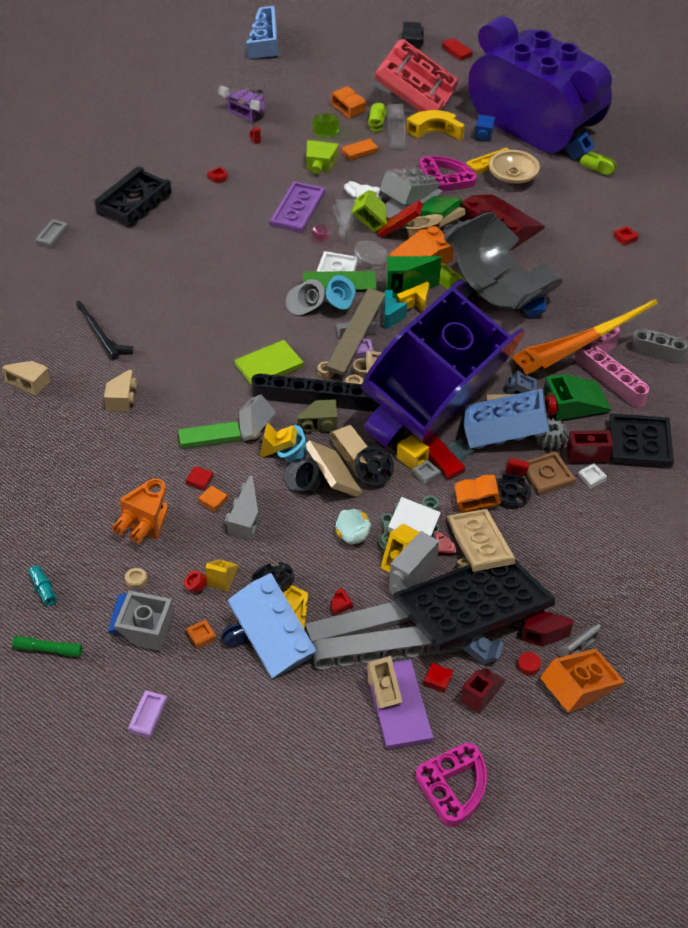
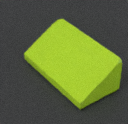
M441 263L439 284L447 290L459 279L467 282L466 279L446 264Z

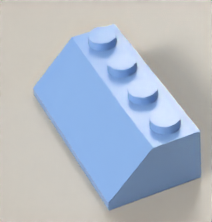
M271 573L251 582L227 600L271 679L310 660L315 654V647Z

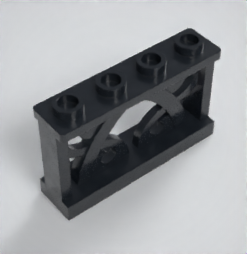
M137 166L95 199L96 214L100 216L105 215L126 225L127 228H131L171 195V181L161 179L144 171L143 167ZM143 192L144 197L142 200L127 202L129 194Z

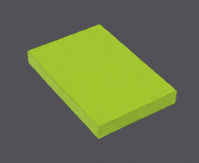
M285 340L234 360L235 366L250 384L251 378L255 374L283 376L303 367V361Z

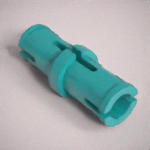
M40 565L32 566L28 573L34 582L35 591L39 593L45 606L54 605L58 599L52 590L50 579L45 576Z

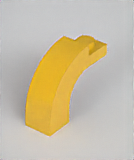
M427 110L407 118L406 132L418 139L430 132H442L461 141L464 139L465 124L457 121V115L450 112Z

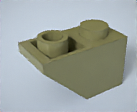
M317 400L297 416V426H300L303 432L337 430L336 400Z

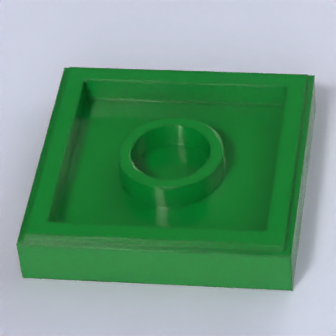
M433 196L423 203L420 216L437 214L444 218L460 206L462 199Z

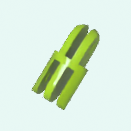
M375 103L370 109L368 124L371 131L375 133L382 130L385 120L386 107L382 103Z
M591 151L580 160L582 166L605 175H611L617 169V164L613 159Z

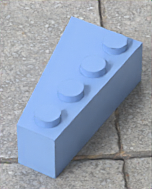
M274 6L261 7L257 12L256 22L252 26L253 30L249 34V40L246 42L249 59L279 55Z

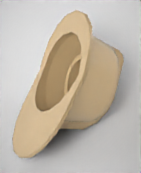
M434 214L416 217L403 225V227L407 229L408 237L410 238L421 229L440 223L443 220V216Z

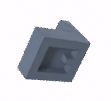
M517 371L506 382L507 394H514L516 390L521 393L537 390V379Z
M479 635L467 640L464 650L479 663L485 665L495 662L500 658L504 642L502 640L490 642L483 635Z

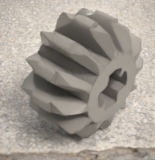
M552 418L551 421L548 420L549 432L541 436H535L537 445H542V449L549 448L550 452L552 449L559 451L561 447H565L569 436L567 425L562 424L561 420L554 421Z

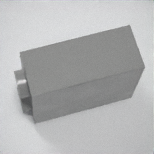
M420 531L391 562L389 591L392 594L424 582L436 569L438 540Z

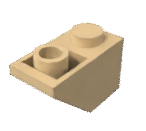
M127 370L106 383L104 394L106 411L130 412V406L134 404L135 400L133 390L137 388V379L133 378L132 370Z

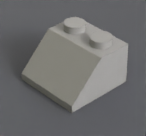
M129 590L114 625L115 630L138 647L160 651L174 615L172 599Z

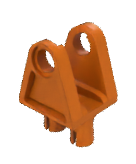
M151 479L120 499L121 517L111 526L113 532L123 535L126 529L130 527L134 530L129 534V537L136 544H140L146 535L157 540L168 514V504L163 501L166 495L164 481ZM156 486H159L161 488V490L157 493H153L150 491L152 488Z

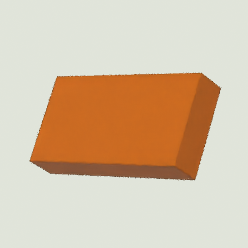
M371 139L341 147V152L350 161L378 152V147Z

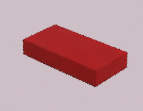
M455 38L442 42V48L460 61L473 56V51Z

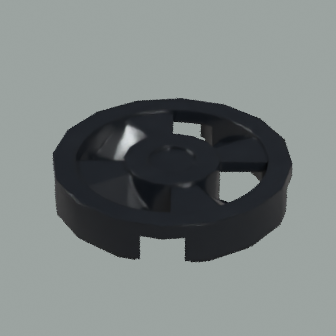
M370 446L357 453L353 469L355 476L362 484L369 487L384 485L393 475L394 463L391 455L387 454L382 447ZM378 452L383 455L380 459L377 458ZM361 456L367 461L366 463L360 462ZM382 469L388 470L385 478L380 474ZM367 473L372 475L370 482L363 479Z
M503 474L502 478L499 479L496 477L500 497H504V499L500 498L501 503L498 506L506 509H518L529 502L531 486L525 483L523 477L516 474ZM518 494L525 497L521 503L516 500Z
M278 562L279 566L272 567L271 563L260 567L253 573L252 578L255 581L271 573L281 591L284 592L293 584L295 576L289 564ZM284 572L289 573V575H290L289 577H286L285 579H282V577H281V574H282V573H284Z

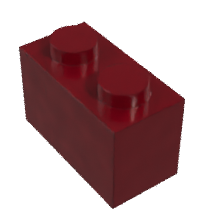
M569 431L566 446L569 462L610 461L613 448L610 431Z

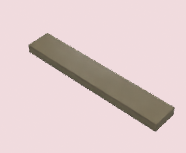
M370 288L367 289L326 366L327 371L341 376L345 375L378 313L386 293Z

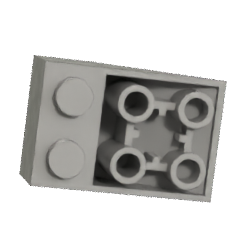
M419 168L394 169L385 172L379 190L404 205H409L424 198L439 187L441 183L436 181L434 176L422 173L423 171Z

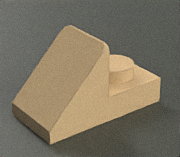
M391 656L368 662V684L373 685L378 708L401 703L402 698Z

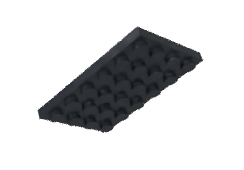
M516 560L515 564L475 572H473L470 565L393 593L395 603L438 651L555 605V597Z

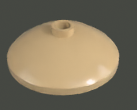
M504 150L491 157L489 169L496 178L503 182L521 184L534 179L539 173L540 165L538 160L527 152Z

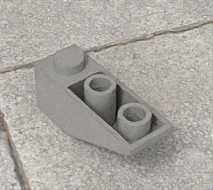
M249 476L247 482L242 484L240 495L234 499L232 511L227 513L225 518L228 535L249 541L252 540L259 526L253 476Z

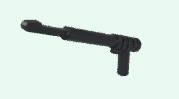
M77 301L78 309H81L87 322L112 359H117L120 355L119 353L133 354L134 346L117 345L114 340L111 341L107 338L82 302Z

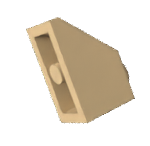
M27 361L2 367L5 382L35 396L50 383L48 368L43 364Z

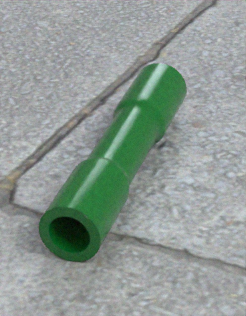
M14 636L12 641V649L56 653L62 656L77 658L81 657L83 645L77 643L37 640L23 636Z

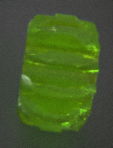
M323 112L314 117L313 132L317 136L330 138V136H335L336 133H339L340 121L335 114Z

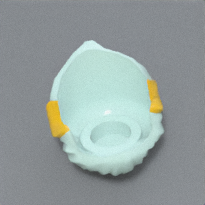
M357 509L342 510L338 516L335 531L339 538L348 544L362 543L370 534V519L364 512Z

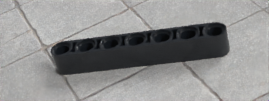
M262 373L255 374L251 378L252 396L262 395L268 401L311 405L317 400H336V408L374 412L380 406L361 389L362 384Z

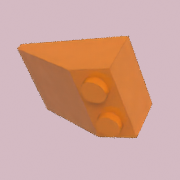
M437 225L418 231L389 253V256H442L441 263L447 264L453 261L454 248L444 240L445 234Z
M596 648L553 659L540 677L546 684V687L568 712L588 706L625 683Z

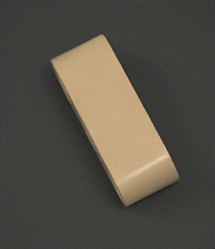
M348 425L332 431L330 435L334 446L354 472V459L357 453L366 448L367 445L354 428ZM362 456L360 457V462H367Z

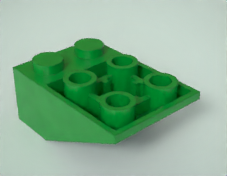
M387 256L386 290H393V298L397 299V294L425 282L429 283V289L439 286L442 256Z
M567 374L545 377L543 394L545 393V396L553 395L557 401V412L553 415L555 421L611 412V407L598 382Z

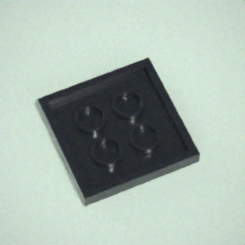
M610 413L609 428L613 443L611 452L612 463L673 467L674 456L670 417Z

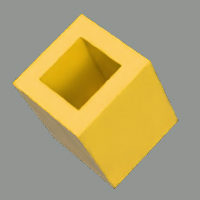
M410 435L398 443L397 459L410 469L428 460L429 447L415 436Z

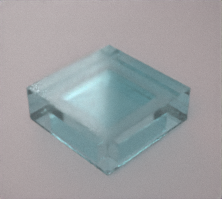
M462 439L447 445L460 462L473 456L474 451Z

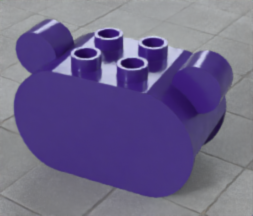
M499 16L480 28L478 41L486 54L473 63L469 72L468 88L472 103L479 115L495 117L494 126L541 151L555 153L568 145L573 136L574 129L578 126H594L606 117L612 101V76L606 65L596 61L590 55L579 51L577 45L569 42L563 43L552 38V34L546 30L529 29L518 33L515 23L506 16Z
M463 279L450 287L388 344L371 366L362 382L361 389L380 405L366 421L363 429L386 449L406 429L422 442H426L434 436L490 381L513 353L525 333L520 328L510 336L464 297L463 294L466 290L467 282Z

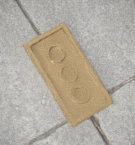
M487 509L447 516V523L473 572L515 564V557Z

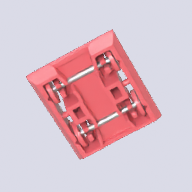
M404 39L398 40L374 74L376 81L419 112L427 110L441 111L458 85V78Z

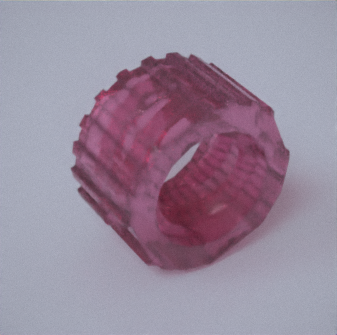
M320 224L314 227L312 235L316 241L322 242L328 238L329 231L325 225Z

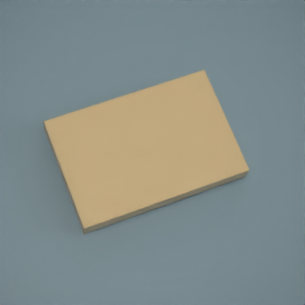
M309 440L305 446L313 460L317 462L318 468L330 487L359 497L362 491L338 453L333 449Z

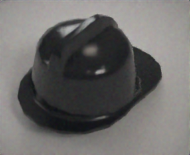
M296 459L289 464L285 471V485L291 490L313 492L317 491L322 483H327L315 460Z

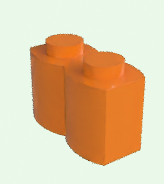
M346 86L331 93L332 105L336 109L341 110L346 117L351 118L365 112V99L356 94L350 87Z
M483 475L475 480L465 479L455 484L457 504L460 512L466 513L480 508H490L501 503L495 475Z

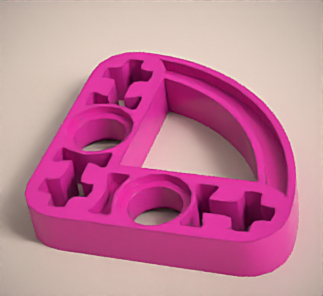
M442 156L422 157L419 161V169L423 171L422 173L426 175L435 174L431 176H434L435 180L441 183L437 188L443 190V192L470 188L476 184V174L474 171L458 160ZM438 167L448 168L458 173L442 175Z
M464 743L422 763L417 768L416 781L445 825L455 827L469 819L480 806L485 793L487 782L486 765L481 752L472 743ZM466 752L468 755L473 754L472 758H469V756L464 757V753ZM450 761L454 764V768L446 770L441 766V763ZM473 767L476 775V786L469 800L462 806L445 780ZM423 772H426L427 775L431 774V781L427 776H423ZM435 790H442L446 793V797L437 799L433 796V792ZM448 808L452 813L457 812L456 817L453 815L448 816Z

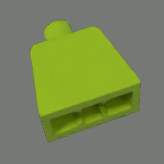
M307 140L306 169L311 170L313 174L330 172L338 159V144Z
M367 190L356 198L352 214L367 228L375 233L387 225L386 206L377 197L375 191Z

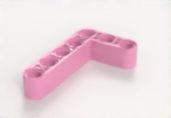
M619 327L575 351L574 360L627 403L636 408H642L646 405L649 386L607 354V352L617 346L620 334Z

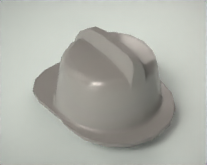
M307 280L289 291L285 301L286 307L294 315L306 314L323 304L326 291L318 280Z

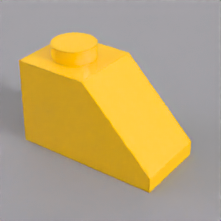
M404 523L392 531L388 538L380 568L390 573L391 562L419 532Z

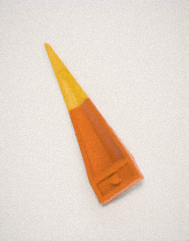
M652 300L624 315L582 332L527 347L511 356V358L525 375L533 374L538 368L543 370L648 310L658 304L657 300Z

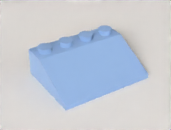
M543 389L465 405L464 428L469 448L475 447L480 449L488 444L494 443L499 445L507 440H522L526 436H541L549 432Z

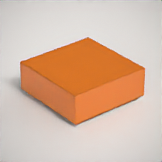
M211 485L198 498V503L215 512L228 500V495Z
M207 620L186 628V634L196 649L216 640V634Z

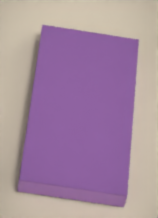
M293 181L272 216L270 226L303 233L325 194V188Z
M412 661L393 662L402 702L378 708L373 685H370L386 750L433 742L432 731Z

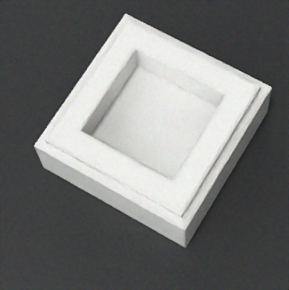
M595 464L578 471L577 475L590 489L605 482L607 479V475Z

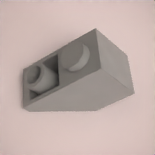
M262 395L249 399L239 411L240 435L243 442L258 438L262 433V428L266 427L267 422L269 424L272 422L271 418L276 413Z

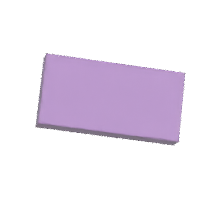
M145 690L128 727V733L151 739L168 701L167 696Z

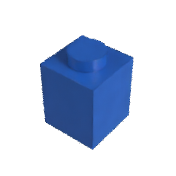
M479 115L474 139L491 141L495 117Z
M587 132L572 138L565 149L573 160L587 154L595 145Z

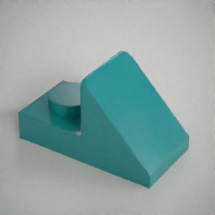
M385 290L384 329H389L407 316V303H396V298H393V290Z

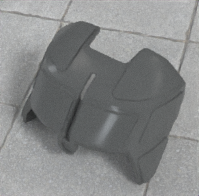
M487 212L471 220L456 224L444 235V240L458 252V265L467 282L485 300L499 308L519 310L526 304L549 294L563 282L545 263H541L531 272H526L509 255V251L517 244L519 238L493 212ZM503 273H506V275L500 278L498 281L495 280Z

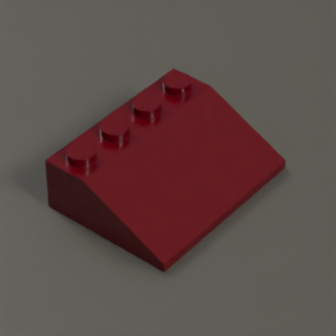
M494 194L471 195L460 203V207L465 209V215L459 218L463 222L479 216L484 211L493 212L519 238L517 244L510 251L545 228V225Z

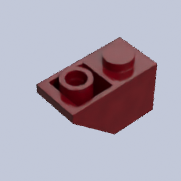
M545 610L529 615L523 628L521 641L544 647L567 638L571 634L574 619L546 612Z
M487 668L476 670L463 685L460 702L480 714L506 680Z

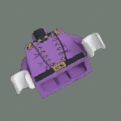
M219 87L218 94L228 100V112L251 122L259 114H265V94L262 90L253 91L244 88L237 93H231L227 87Z

